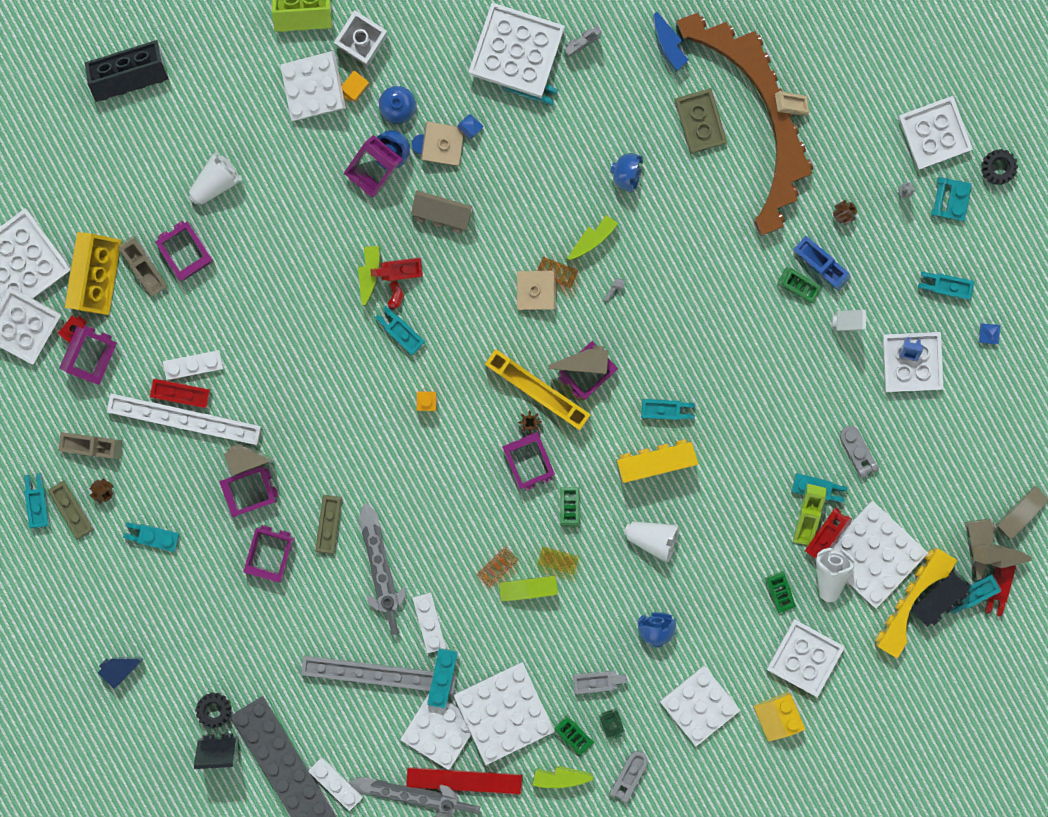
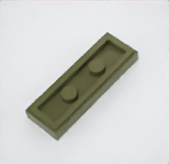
M65 480L47 490L76 539L94 530Z
M323 495L315 552L335 554L342 497Z

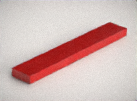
M408 767L406 786L440 789V785L448 786L451 790L521 794L522 774Z

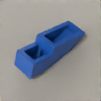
M656 11L653 15V23L658 43L668 63L677 72L688 63L689 59L677 47L682 41L681 38Z
M807 236L793 249L797 255L837 291L851 278L848 271Z

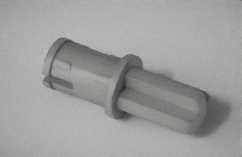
M903 183L898 189V195L902 198L911 197L915 192L913 183Z

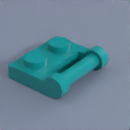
M938 177L934 209L931 210V215L964 222L972 183ZM946 185L951 186L946 211H942Z

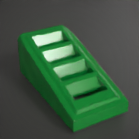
M787 267L777 282L779 286L810 303L814 302L821 289L820 285L792 268ZM798 278L799 281L797 282L795 288L792 287V286L794 285L796 279ZM805 282L806 284H805V286H804L802 292L799 291L800 288L802 287L803 283ZM812 286L813 288L810 294L807 296L806 293L809 287Z
M560 487L561 527H580V487ZM564 494H576V497H564ZM564 502H576V505H564ZM564 510H576V512L564 513ZM565 517H576V520H565Z
M784 571L765 577L778 614L795 608L796 604ZM782 579L781 583L772 585V582ZM782 586L785 587L784 590L775 593L774 589ZM784 593H787L788 595L784 598L777 599V596L782 595ZM790 600L789 604L780 607L779 603Z
M568 714L554 727V730L579 755H582L594 743ZM570 723L571 726L563 732L562 729ZM575 728L577 731L568 737L567 734ZM580 733L582 736L573 743L572 740ZM586 739L587 742L579 749L577 745Z

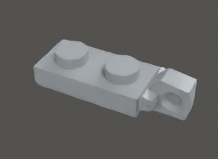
M611 670L573 674L575 694L611 691L618 688L617 684L627 683L626 674L616 675V671Z

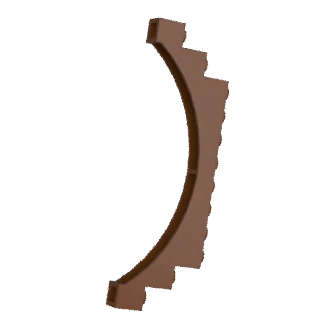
M698 12L677 20L675 24L682 41L690 40L702 44L730 60L752 82L768 110L775 138V171L766 203L759 216L753 220L760 236L784 227L782 223L785 220L782 213L778 212L777 209L798 200V190L791 183L810 176L813 166L810 159L807 160L805 157L806 148L802 141L799 142L797 137L799 134L798 128L795 123L792 124L790 119L792 114L778 112L775 93L783 92V90L777 87L776 81H778L775 71H771L769 67L771 61L768 53H764L762 49L764 45L760 34H756V31L733 39L735 33L731 25L728 26L727 21L705 30L704 27H707L703 16L700 17Z

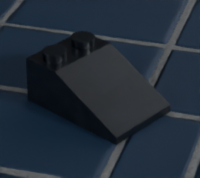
M224 733L222 737H214V734L203 735V738H200L197 742L194 769L233 767L240 759L238 736H233V733Z

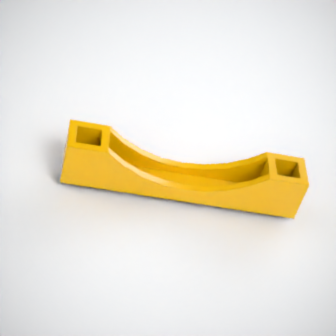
M497 349L494 350L485 363L491 370L578 430H581L591 414Z
M936 547L928 551V554L925 556V564L919 566L915 573L917 577L914 582H910L905 589L906 595L903 599L900 598L895 605V613L889 615L885 622L887 626L884 631H880L875 638V641H877L875 645L895 658L899 657L907 644V619L914 601L929 585L948 577L957 562L955 558Z

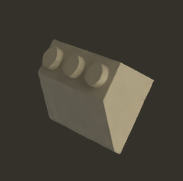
M416 190L411 216H414L416 221L425 223L426 220L432 221L433 226L443 228L446 225L451 227V231L462 233V231H467L473 207Z
M242 444L227 448L228 452L224 453L232 476L274 461L273 457L249 446L243 447Z

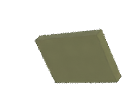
M711 88L674 99L690 154L727 144Z

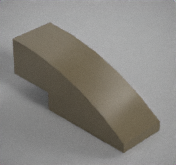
M134 235L118 245V249L151 296H154L168 286Z
M61 432L58 451L120 459L123 440Z
M1034 486L1007 511L1008 513L995 526L1007 539L1011 540L1047 503L1048 498L1037 486Z
M995 544L973 546L974 561L1004 568L1032 561V557L1005 546Z

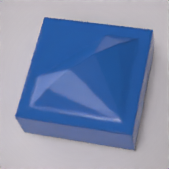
M469 114L457 127L472 139L484 126Z
M980 323L978 343L999 344L1001 325Z

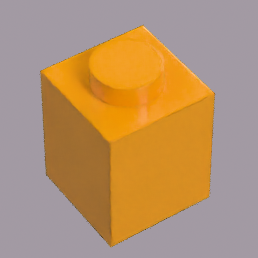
M353 71L342 85L344 98L349 102L351 100L357 102L370 86V83L356 71Z
M417 391L416 411H437V392Z

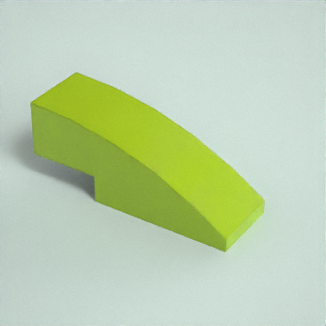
M605 215L596 230L588 226L567 257V260L572 261L592 251L613 232L619 223Z
M380 246L364 247L365 266L358 267L362 306H367L377 283L378 277H371L370 269L380 268Z
M807 484L795 527L793 542L809 545L814 538L826 498V488Z
M556 575L499 582L501 602L558 595Z
M556 765L554 772L535 768L532 786L542 788L572 787L592 781L594 775L593 773Z

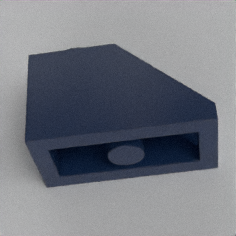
M113 657L110 660L106 658L99 665L101 670L98 674L115 689L144 659L142 657Z

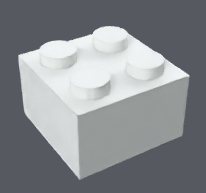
M354 10L334 41V44L368 67L388 36V32Z

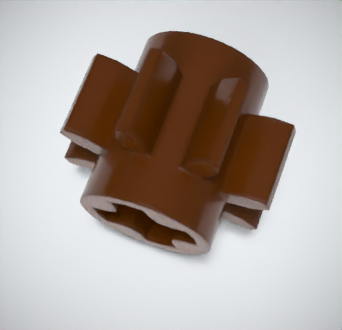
M844 200L834 206L836 210L833 211V216L838 223L843 222L844 225H847L856 220L857 209L852 202L847 203Z
M530 410L528 416L521 414L524 418L523 421L518 422L524 425L521 431L529 429V434L532 433L534 428L539 431L537 423H542V421H537L536 419L539 414L537 413L533 416ZM527 417L529 419H531L532 417L535 419L534 427L525 426V424L527 423L525 419Z
M104 478L96 480L92 483L91 488H89L93 492L90 494V497L100 504L107 502L114 494L111 490L114 486Z

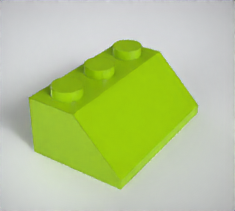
M272 0L274 32L332 28L331 0Z

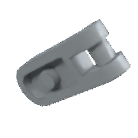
M854 426L844 427L840 432V438L860 477L863 479L867 477L868 473L878 471L879 467L859 430ZM867 460L869 465L863 467L861 462Z
M634 751L629 755L609 792L610 796L618 797L625 804L647 766V757L643 752ZM621 785L627 788L625 792L619 790Z

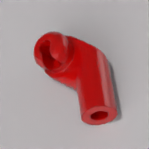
M397 280L388 284L393 295L387 304L392 310L399 308L404 298V293Z

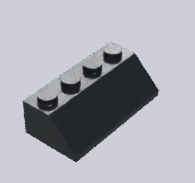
M158 40L84 62L87 84L95 102L105 101L114 96L124 95L127 92L143 89L146 86L169 80Z

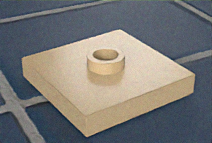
M427 121L425 124L421 160L459 166L464 133L457 126Z
M517 271V310H556V271Z

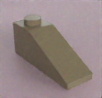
M593 346V349H587L549 364L548 369L607 374L609 350H604V346Z
M988 518L965 522L974 579L977 580L982 579L986 564L974 561L973 546L993 544L994 533H996L994 522H991V519Z

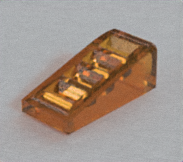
M543 256L537 271H543L546 262L550 263L547 271H551L554 265L557 266L556 283L571 289L579 270ZM562 268L564 269L561 279H558V273ZM569 271L571 272V275L568 279V282H565L564 279L566 277L567 272Z
M504 546L476 575L490 588L517 563L518 558ZM502 555H504L510 562L508 563V562L502 557ZM499 560L505 567L502 568L496 561ZM491 565L499 571L498 574L490 567ZM486 570L494 577L493 579L485 573Z

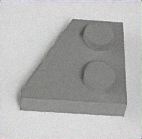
M598 25L584 32L578 40L573 39L566 44L567 48L564 49V52L568 58L601 37L602 31Z

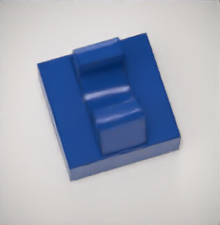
M906 337L900 349L899 357L918 362L923 352V345H921L919 339H917L916 343H912L909 341L910 337Z

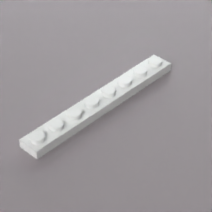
M112 393L110 394L107 408L108 413L258 445L262 427Z

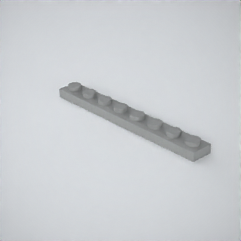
M305 655L303 656L301 675L427 691H430L434 671ZM453 674L449 691L451 694H454L456 674Z

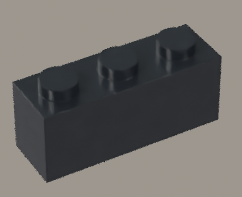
M955 569L912 608V611L927 627L930 624L935 626L942 619L940 616L945 611L949 613L956 607L954 603L959 598L964 600L970 594L968 590L971 588V585Z

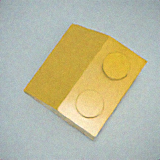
M789 691L753 706L768 742L789 737L806 730Z

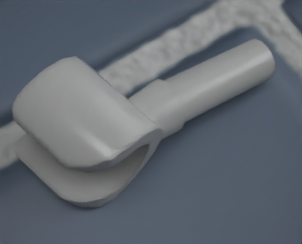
M619 278L615 279L611 290L603 300L608 302L616 289L622 291L625 281Z

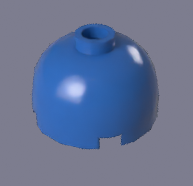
M403 86L387 88L380 96L379 110L381 116L392 124L406 123L416 112L417 102L414 94Z
M393 130L384 131L377 138L403 159L397 167L400 168L410 155V144L407 138L400 132ZM376 160V163H377L379 166H381V167L384 168V169H387L386 167H384L381 163H379V162Z
M628 153L622 155L617 163L613 162L610 173L614 174L613 180L620 189L634 193L642 169L639 167V163L643 164L642 155Z
M663 612L651 613L653 617H646V614L638 618V632L644 642L653 647H662L673 639L676 632V619H672V615Z

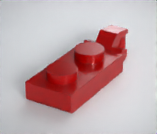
M421 258L385 261L380 263L381 268L370 269L371 277L381 276L382 280L386 281L423 277Z

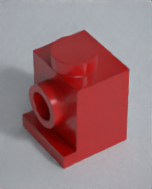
M72 315L57 334L70 343L74 334L71 331V326L75 325L76 327L84 328L87 321L80 315L77 317Z

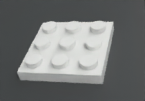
M330 51L280 65L291 121L346 109L335 52Z
M953 96L898 116L918 170L973 150Z
M9 286L0 302V348L33 365L61 314Z
M941 332L882 335L885 392L944 389ZM906 337H910L909 341L912 343H916L917 339H919L921 345H923V352L918 362L899 357L900 349Z
M793 619L766 669L818 697L845 647Z
M704 665L660 700V703L695 746L699 745L741 711Z
M428 694L400 740L450 770L471 734L459 707L447 701L446 709L427 705Z

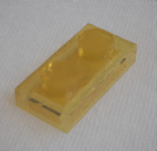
M542 546L537 564L574 575L579 556Z

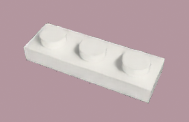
M220 350L163 361L166 380L224 369Z
M432 593L413 597L427 653L438 651L439 648L446 649Z
M323 757L309 769V773L349 811L363 798Z

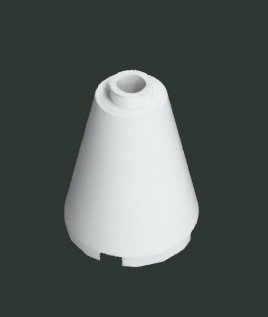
M217 152L210 157L189 190V198L195 204L203 205L242 180L241 175L236 176V168L222 155L217 157Z
M632 521L631 524H627L624 535H627V540L660 560L669 562L674 552V544L678 540L680 527L670 524Z
M827 548L817 554L816 569L819 595L824 601L833 602L839 598L854 569V558L845 550L840 549V552L834 551V548Z

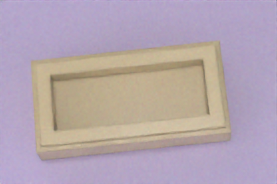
M781 91L775 93L778 112L801 116L809 114L807 96Z

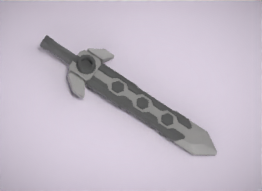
M365 503L359 515V521L369 557L376 596L378 597L377 600V598L367 596L368 604L377 611L380 610L387 613L390 635L400 633L394 610L398 608V605L402 604L406 593L403 587L395 595L378 514Z
M360 777L349 781V784L361 794L439 810L434 817H450L455 813L456 809L479 815L481 808L478 805L457 802L458 797L456 793L448 786L440 785L442 793L367 777Z

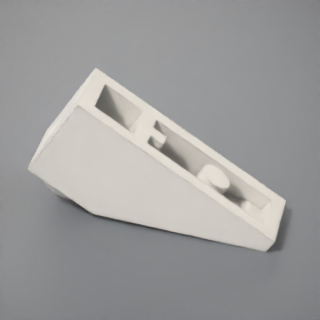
M866 310L837 311L835 315H832V327H835V331L865 330Z

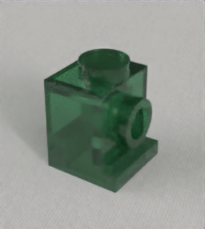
M617 708L599 714L606 737H611L612 740L621 737L622 732H625ZM612 722L616 723V728L614 729L609 727V724Z

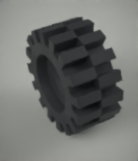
M994 150L984 157V161L981 163V173L983 172V177L987 178V181L989 183L992 182L994 185L1007 183L1018 172L1016 171L1018 169V165H1016V162H1018L1017 158L1014 159L1013 156L1015 155L1013 153L1010 154L1008 150ZM1002 160L1006 163L1005 173L997 174L993 171L994 161Z
M211 692L204 695L198 701L195 712H197L196 717L199 719L200 724L203 723L205 727L208 726L213 729L214 727L218 728L228 721L232 707L225 695L222 696L220 695L221 693ZM210 703H216L220 706L221 713L218 717L213 718L207 714L206 708Z

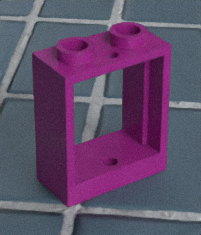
M372 135L364 142L343 174L373 198L382 190L403 159ZM366 153H369L388 169L379 183L358 167Z
M188 221L177 223L173 226L174 230L169 233L167 231L163 232L157 237L158 240L155 241L174 273L182 282L214 262V259ZM187 229L204 256L180 271L163 244Z
M85 325L84 328L77 326L59 369L100 385L117 342L111 340L112 336L101 332V335L95 333L96 329ZM86 336L106 343L93 373L74 366Z
M591 341L580 352L585 351L587 349H593V346L597 345L593 341ZM608 358L607 369L609 371L585 393L565 373V370L558 372L560 374L558 378L565 386L569 384L573 388L571 392L578 400L581 398L585 400L618 368Z
M538 432L502 446L519 489L524 488L527 491L534 488V483L542 481L543 484L553 480L552 476L555 473ZM536 441L549 472L522 483L510 452Z
M265 465L219 481L231 517L277 502L276 498L279 497L278 491L275 486L272 487L270 482L272 475L270 469H266ZM260 472L269 499L239 509L230 482Z
M261 525V528L256 527L243 572L281 583L295 537H291L290 532L280 530L279 533L274 532L272 527ZM261 534L288 541L279 573L252 565Z

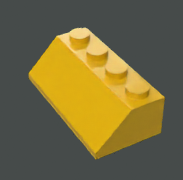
M77 232L65 308L109 315L120 252L118 249V245L121 244L120 239Z
M687 439L675 441L676 445L669 447L667 443L657 446V450L654 451L646 448L638 450L639 454L631 456V452L619 455L620 459L616 461L621 482L626 483L699 465L692 442H687Z

